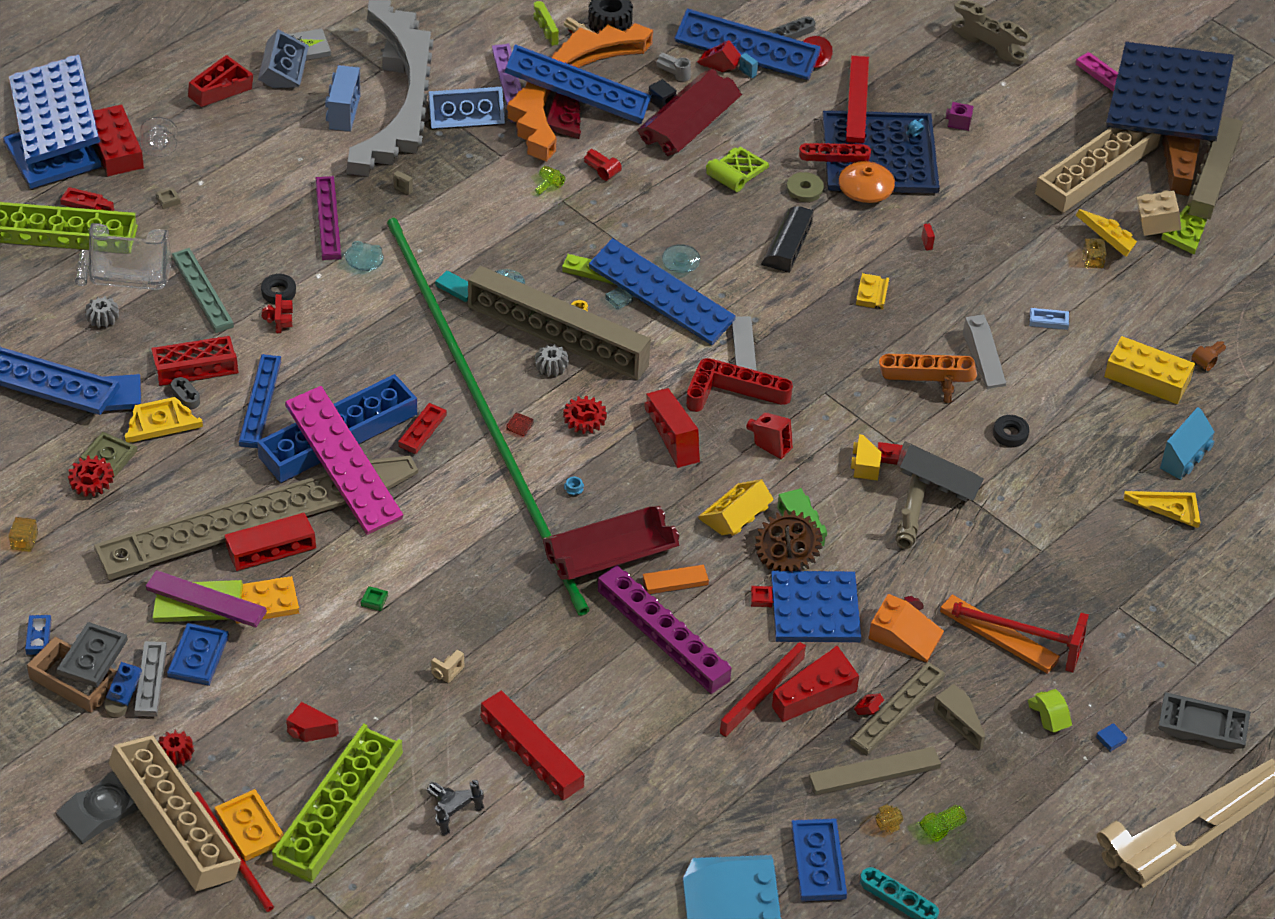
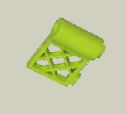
M734 147L722 159L710 160L706 165V174L733 191L739 192L743 189L746 182L768 169L769 163L742 147ZM741 154L746 158H739L737 156ZM739 163H746L748 166L739 165ZM741 171H749V174L746 175Z

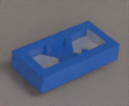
M29 615L25 647L26 655L38 654L49 643L51 615Z

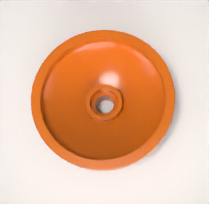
M862 161L850 164L841 171L839 186L842 192L853 200L874 203L882 201L892 194L895 180L891 172L882 165Z

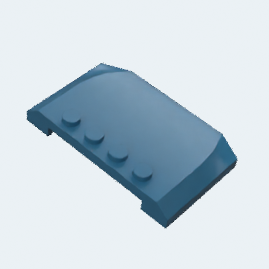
M772 855L692 858L683 877L687 919H781Z

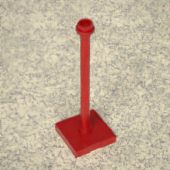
M955 602L952 609V615H955L956 618L963 615L1067 644L1069 652L1065 671L1074 673L1084 644L1089 614L1080 613L1073 635L1070 634L1068 636L963 607L962 602Z

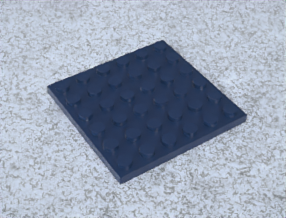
M1125 42L1106 127L1217 141L1234 55Z
M823 110L824 143L864 144L871 148V155L868 162L880 164L891 172L895 180L893 192L939 193L940 185L931 113L866 112L865 142L852 143L846 142L848 111ZM924 120L922 125L925 128L919 135L913 137L911 134H906L909 130L908 125L912 121ZM844 151L840 152L841 154H849L848 152ZM826 162L828 191H842L839 186L840 173L845 167L856 162Z

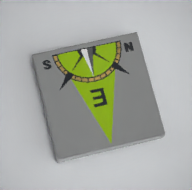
M323 29L288 34L309 46L306 60L331 56V50Z

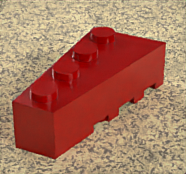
M665 388L646 393L647 402H644L645 410L654 422L677 468L699 463V430L670 389Z

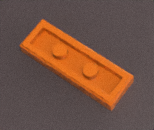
M704 565L645 573L642 577L646 592L649 594L709 585Z

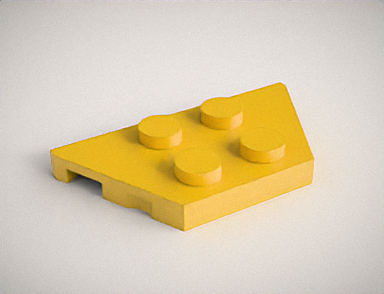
M1081 209L1075 215L1125 257L1129 255L1137 243L1132 238L1133 235L1129 231L1121 229L1119 223L1113 219L1109 220Z
M176 397L135 405L133 417L129 422L128 432L125 433V441L131 443L203 427V421L200 417L197 419L193 416L191 410L183 406Z

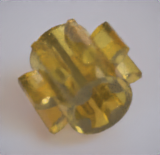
M888 804L878 808L880 813L875 816V820L879 829L890 833L900 830L899 825L903 822V815L898 807L893 808V805L889 806Z

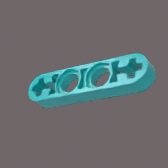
M868 867L862 871L860 884L868 892L913 919H938L939 909L934 903L875 868ZM892 887L896 892L894 894H887L883 889ZM907 898L912 899L915 904L907 906L903 903V900ZM928 912H931L932 915L929 914L928 916H925L924 913L927 914Z

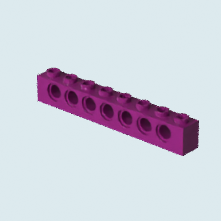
M615 566L598 578V592L710 694H713L731 681L732 668L730 664L722 660L711 647L702 642L698 635L693 634L682 621L674 617L669 609H665L654 596L646 592L641 584L636 583L628 572L623 571L619 566Z

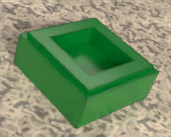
M368 586L361 600V606L381 611L388 598V591Z

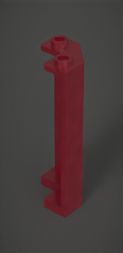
M713 69L705 71L698 75L636 131L646 145L658 142L662 151L667 156L679 153L741 97L742 93L732 79L719 76L718 72Z
M649 506L542 538L550 564H556L559 569L557 574L560 579L568 580L680 546L678 541L679 533L675 526L665 525V513L661 506Z

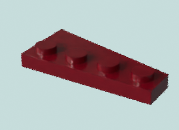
M556 92L547 118V123L553 132L580 139L579 101Z

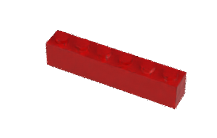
M502 690L481 702L480 717L485 724H489L494 729L495 734L508 744L510 750L516 752L521 757L523 763L528 767L530 766L535 771L536 776L548 784L553 794L558 795L564 801L584 788L585 774Z

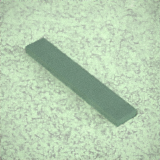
M187 248L171 253L174 263L215 333L233 328L234 322L191 249Z

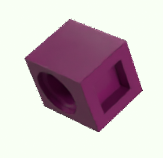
M952 102L951 109L947 108L946 112L947 127L969 131L974 106Z

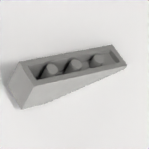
M984 314L965 317L963 336L987 389L1006 386L991 329Z

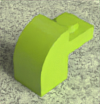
M1053 689L1047 692H1039L1035 694V697L1028 699L1029 708L1040 712L1044 729L1056 732L1072 726L1067 703L1058 690Z

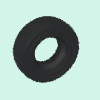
M272 274L263 280L261 293L263 298L272 304H275L276 294H282V300H292L296 295V283L292 277L286 274ZM274 286L286 287V290L283 292H273L271 289Z
M1016 415L999 417L993 427V435L996 441L1007 447L1021 446L1029 437L1028 423ZM1014 427L1019 433L1010 435L1004 432V428Z

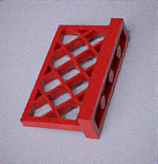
M230 336L151 348L159 386L171 384L178 377L193 381L239 373L237 356L234 352ZM227 343L224 347L218 346L219 344ZM206 347L205 350H200L198 348ZM186 350L184 354L180 353L179 351ZM212 350L217 351L215 355L211 354L210 352ZM166 353L164 357L157 354ZM192 353H194V354H197L198 356L194 358V357H191L190 355H191ZM174 356V357H177L178 359H177L176 361H174V360H171L170 358H172V357Z

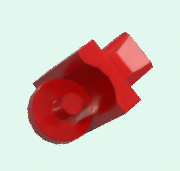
M276 294L275 308L272 305H268L262 309L261 317L268 323L275 320L276 333H282V327H292V314L282 313H293V301L282 300V294Z

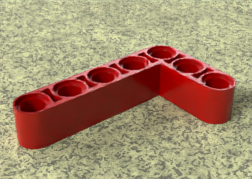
M705 358L699 362L688 387L686 407L693 412L702 410L712 387L786 405L791 401L793 384L786 378Z

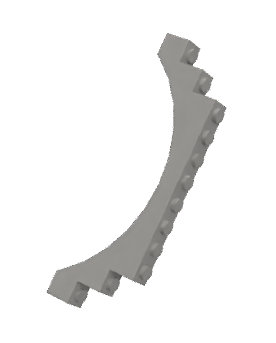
M369 0L366 22L388 39L402 59L408 77L407 98L398 115L386 128L372 138L349 148L347 174L369 176L370 169H374V163L393 165L394 158H398V151L417 154L418 146L421 147L423 136L419 135V132L423 133L424 122L421 121V118L425 119L426 108L422 107V105H426L427 94L424 91H428L429 80L425 79L430 75L431 66H427V63L431 64L432 53L429 50L433 49L434 39H430L431 31L413 29L414 23H410L411 15L393 13L394 7L390 6L391 0Z

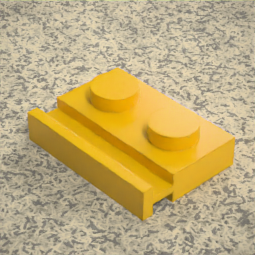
M862 273L856 305L870 308L877 306L883 310L889 278L881 279V276Z

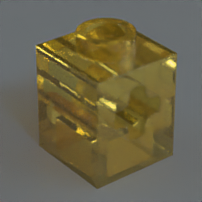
M1085 238L1082 252L1084 267L1104 268L1106 259L1104 239Z
M15 517L8 535L11 549L32 551L38 536L35 519Z

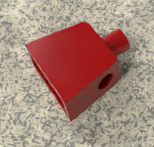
M763 413L757 420L750 419L747 422L746 429L754 432L756 446L782 460L793 448L791 419Z

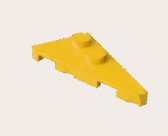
M1124 492V501L1195 528L1200 526L1201 522L1195 493Z

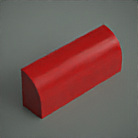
M305 513L224 535L228 553L236 571L316 549L315 532Z

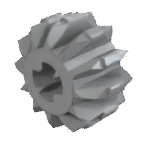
M106 296L103 298L97 297L96 300L90 299L89 304L85 308L87 322H90L91 326L97 325L98 328L101 326L107 328L109 324L114 325L119 317L117 303L113 301V298L107 299Z
M555 344L553 347L548 345L545 348L540 347L535 355L536 369L540 370L541 375L547 374L548 377L550 375L557 377L558 373L564 374L568 366L567 352L562 347L556 348Z

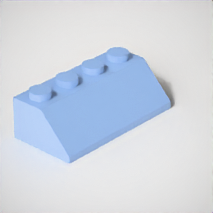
M502 87L428 92L431 128L505 124Z

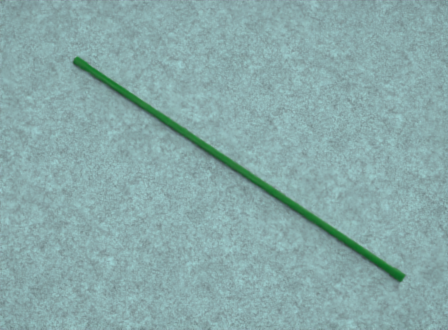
M396 218L389 219L387 225L391 234L395 237L541 538L552 536L414 257ZM562 579L579 616L586 615L589 612V607L574 579Z

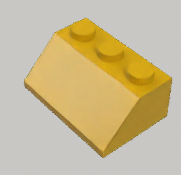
M762 479L737 483L701 513L698 518L719 534H731L733 536L742 530L741 527L755 520L754 516L768 509V504L774 499Z

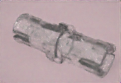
M88 250L79 252V260L75 267L77 272L75 283L78 286H85L87 284L88 274L91 271V252Z

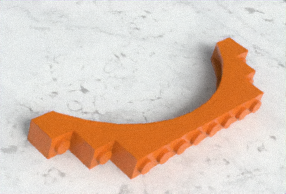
M634 23L625 32L607 25L596 34L580 27L575 33L571 34L567 42L562 44L561 48L553 54L552 58L580 68L583 65L608 57L644 54L652 45L653 30ZM527 82L525 87L518 91L513 100L508 102L506 107L508 119L517 122V136L527 140V154L547 162L556 152L557 138L547 123L544 113V106L551 90Z

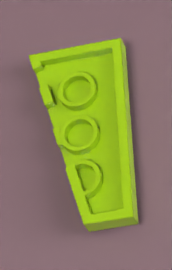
M1186 206L1180 213L1181 230L1165 232L1162 234L1161 239L1195 255L1208 219L1190 215V206Z

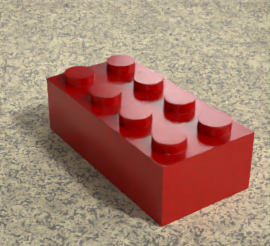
M123 105L94 110L93 113L100 142L94 145L107 177L144 169L142 150Z

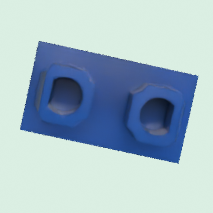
M121 662L106 698L128 706L143 671L142 668Z

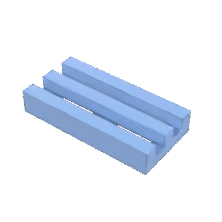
M1030 308L1029 326L1068 330L1069 311Z

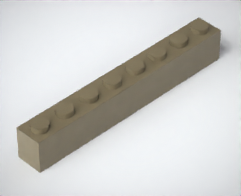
M1222 116L1217 141L1209 142L1207 152L1188 200L1187 206H1190V215L1211 220L1240 138L1244 121Z

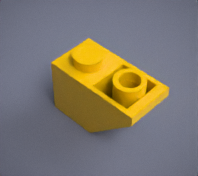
M859 434L858 442H854L852 454H856V457H852L851 469H854V478L878 481L881 451L864 435Z

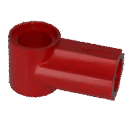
M592 148L584 156V162L597 170L600 178L608 181L622 170L619 160L614 157L608 159Z

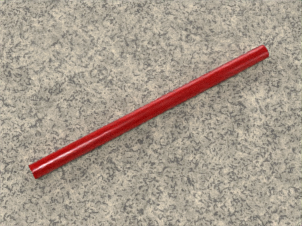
M195 792L194 794L240 858L239 870L266 912L272 911L274 905L200 792Z

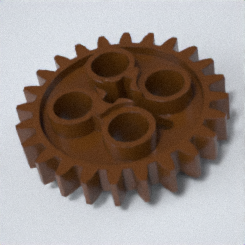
M785 510L784 516H780L777 512L776 519L769 516L770 523L763 522L764 529H758L760 536H755L756 542H758L755 544V547L758 550V558H761V563L766 564L768 570L773 567L774 571L781 569L782 572L790 570L793 573L797 569L801 572V567L803 566L809 569L808 562L816 563L813 556L820 557L818 549L823 548L822 543H820L823 541L822 535H820V528H816L817 523L816 521L811 522L810 516L804 519L803 512L796 516L795 510L792 511L791 515H788ZM786 527H789V535L791 538V559H789V550L787 548L788 540L786 535ZM796 530H803L799 534H794ZM776 533H782L780 536L774 537ZM800 548L804 549V551L800 553L796 552ZM779 551L784 552L782 555H775Z

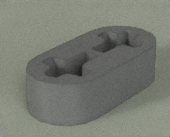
M178 377L171 382L172 393L183 406L195 409L200 405L199 392L186 378Z

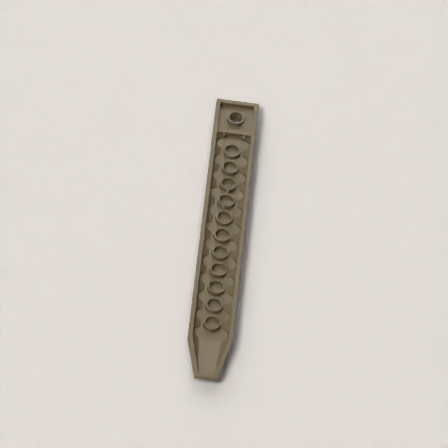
M411 456L369 460L387 490L418 473V468ZM325 473L94 544V550L108 580L149 568V565L225 542V534L300 513H305L306 516L347 503L329 474ZM119 554H122L123 556H126V557H124V558H118V555H119Z

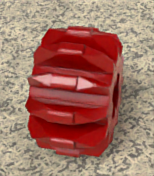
M175 729L172 734L166 731L165 737L159 736L158 743L175 767L177 764L184 766L185 761H191L194 745L191 736H186L185 731L178 734Z

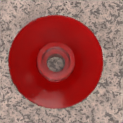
M810 36L803 40V42L821 47L814 68L823 67L831 60L833 48L826 38Z

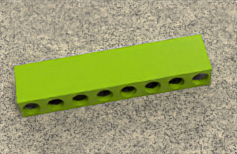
M0 202V243L131 253L138 228L135 213Z
M363 723L273 849L272 865L313 883L403 754L402 740L398 739L395 741L368 729V726Z

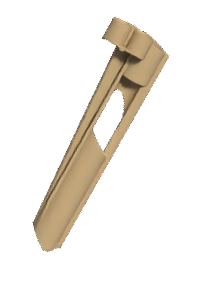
M1270 759L1134 837L1130 836L1120 822L1114 821L1097 833L1098 842L1105 848L1102 852L1103 861L1108 867L1113 869L1117 866L1122 867L1131 879L1139 883L1141 887H1146L1275 796V760ZM1197 817L1215 825L1187 846L1179 844L1175 838L1177 831Z

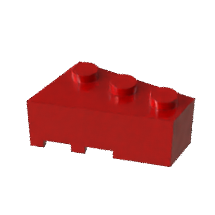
M226 54L189 82L188 98L200 107L246 92L252 89L254 74Z

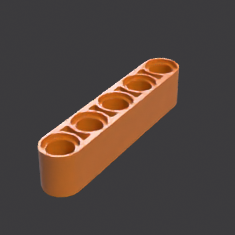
M885 354L879 359L882 376L888 380L945 381L944 377L951 375L953 376V382H971L977 377L975 361L970 356Z

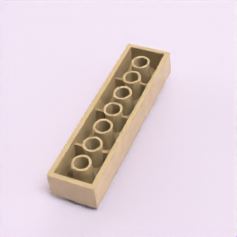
M1109 128L1038 177L1035 194L1064 213L1158 147L1161 134Z
M152 735L114 745L109 766L194 890L198 891L235 880L241 863L240 858L155 737Z

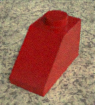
M728 40L704 51L697 62L699 65L720 72L731 71L738 66L741 54Z
M302 701L286 719L287 733L293 738L304 742L336 737L339 734L338 720Z

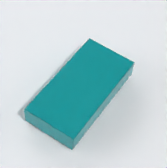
M448 270L435 281V286L464 302L468 301V281Z

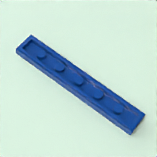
M261 354L239 439L240 447L258 448L257 441L261 440L281 365V356Z

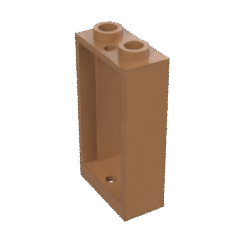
M54 637L27 664L29 679L92 713L103 704L117 671L110 667L102 680L103 682L90 696H87L46 673L60 657L64 659L72 647L70 644Z

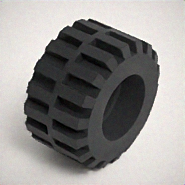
M591 0L589 2L588 25L596 34L607 25L624 32L632 26L633 4H631L630 0Z

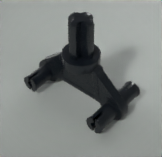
M478 780L470 781L471 789L460 791L443 788L434 782L429 784L427 792L437 799L438 805L435 806V821L440 826L442 835L450 833L449 817L471 801L474 802L475 810L480 811L484 809V793L479 787Z

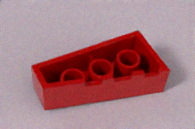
M835 646L773 692L772 708L783 723L857 692L859 674L840 648Z

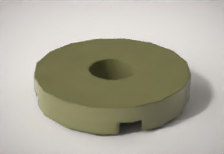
M799 172L793 174L788 179L786 188L787 193L793 199L797 198L801 202H812L819 199L820 195L823 194L824 184L820 177L815 174Z

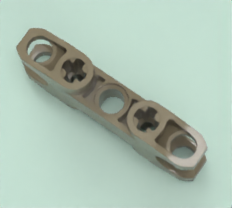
M958 0L954 4L955 11L961 14L963 18H956L951 23V27L960 36L970 42L977 43L982 40L996 48L995 54L1005 61L1023 64L1028 60L1027 52L1019 46H1026L1031 42L1032 37L1021 26L1012 21L1000 23L986 15V8L976 2ZM961 5H965V6L968 7V9L963 8V7H960V6H961ZM1019 36H1023V37H1025L1026 39H1020V38H1018V37H1019ZM1014 54H1015V55H1019V56H1021L1022 58H1016V57L1014 56Z

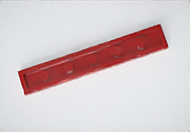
M798 642L721 719L720 734L727 737L804 660L806 645Z

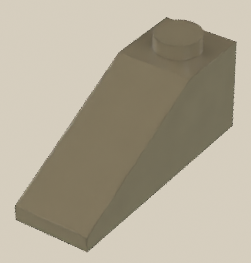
M953 684L935 697L933 710L980 751L983 748L985 739L983 728L970 697L964 690L959 689Z

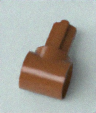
M1218 341L1211 347L1206 346L1204 348L1200 346L1194 351L1191 360L1206 371H1210L1215 366L1218 355L1226 350V346L1223 341Z

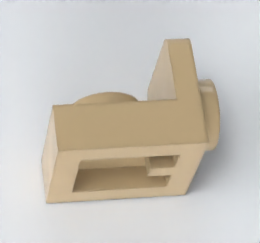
M459 650L449 655L444 663L436 658L431 660L432 674L437 679H442L447 683H450L464 668V653Z

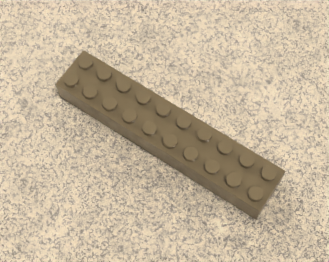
M479 266L468 279V307L637 381L649 367L651 338L645 335H641L483 266Z

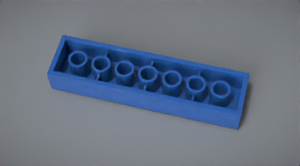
M395 374L333 404L358 444L417 415V397ZM296 423L257 441L259 459L280 483L321 463Z

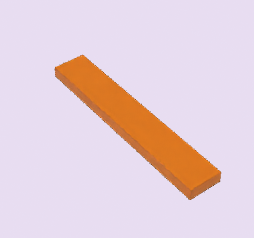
M953 594L941 606V613L1047 674L1059 661V655L1014 629L963 615L956 618L955 615H952L955 602H962L963 607L977 611L981 610Z

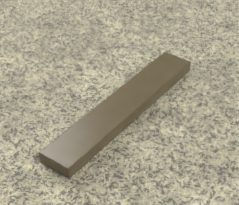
M928 662L851 738L850 744L868 756L945 678L946 673Z
M929 747L809 773L808 778L815 795L939 769L941 762L935 748Z

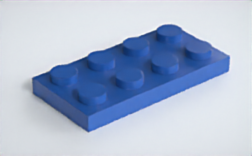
M837 819L792 820L791 829L801 901L847 899Z

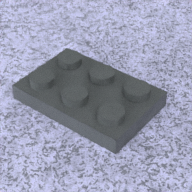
M87 622L57 668L58 675L98 688L128 640L127 635Z

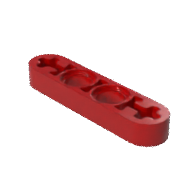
M804 143L799 148V158L804 161L862 162L869 161L871 155V148L864 144ZM822 151H828L830 153L823 154ZM844 151L848 152L849 154H841L840 152Z

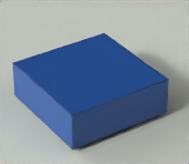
M1114 723L1097 732L1096 738L1110 752L1126 743L1128 739Z

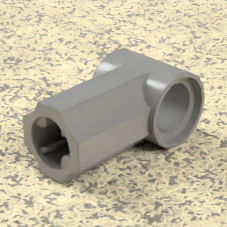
M663 52L659 55L656 61L657 67L675 74V79L680 82L688 81L691 78V62L688 58L677 59Z

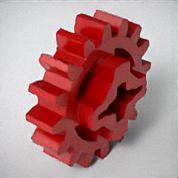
M577 396V401L570 399V404H565V409H563L564 423L568 424L569 429L574 427L576 433L579 430H582L583 434L588 430L590 433H593V429L599 431L600 425L604 426L605 420H607L606 406H602V401L595 402V397L589 400L588 396H585L584 399Z
M89 455L86 457V460L79 458L80 463H73V469H69L68 480L71 489H76L78 495L83 492L84 497H87L89 493L93 497H95L96 492L103 494L102 489L109 490V483L114 482V473L110 462L106 463L105 458L99 460L97 455L94 459H91Z

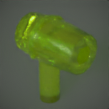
M543 166L540 169L539 176L544 182L535 191L540 195L551 185L560 188L565 184L566 177L559 170Z

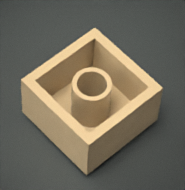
M1163 191L1137 197L1139 217L1144 236L1181 230L1180 212L1174 191Z

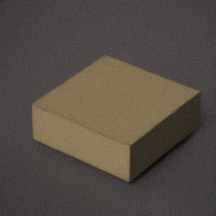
M397 170L393 174L394 188L410 195L413 192V178Z
M173 187L155 193L162 209L181 204L180 198Z

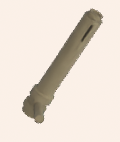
M914 473L912 474L905 507L902 510V520L898 523L895 536L896 544L903 549L911 548L916 541L919 529L918 520L927 485L919 480L920 476Z

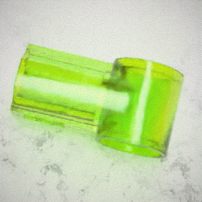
M954 805L938 814L935 812L927 814L919 824L933 842H939L946 837L949 831L966 823L967 816L965 810L960 805Z

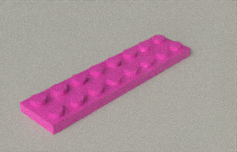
M319 386L285 402L286 408L366 535L403 519V513L323 387Z

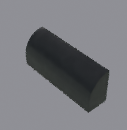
M799 206L786 210L761 265L788 273L791 272L812 226L814 210Z

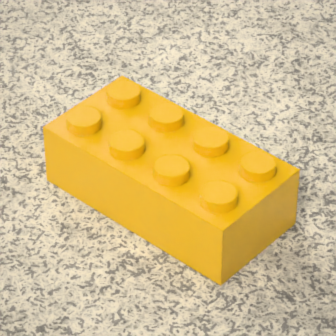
M1121 336L1108 359L1104 377L1178 404L1192 378L1195 363Z

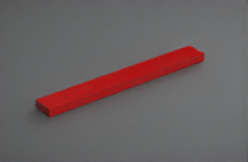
M851 55L846 142H865L869 57Z

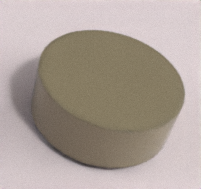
M106 700L105 711L110 717H121L127 712L128 707L126 705Z

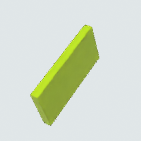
M242 580L193 582L240 599L242 596ZM156 594L153 612L154 622L229 619Z

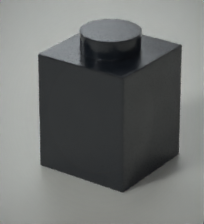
M661 79L649 86L650 102L661 109L677 95V90Z

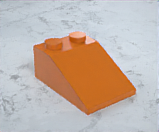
M888 594L871 622L868 639L927 663L944 630L909 602Z

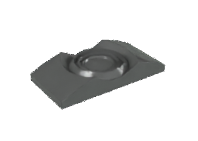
M1165 692L1158 729L1180 740L1196 739L1205 741L1218 749H1242L1246 745L1251 712Z
M112 771L91 789L76 793L56 812V815L83 844L137 810L138 807L114 771Z

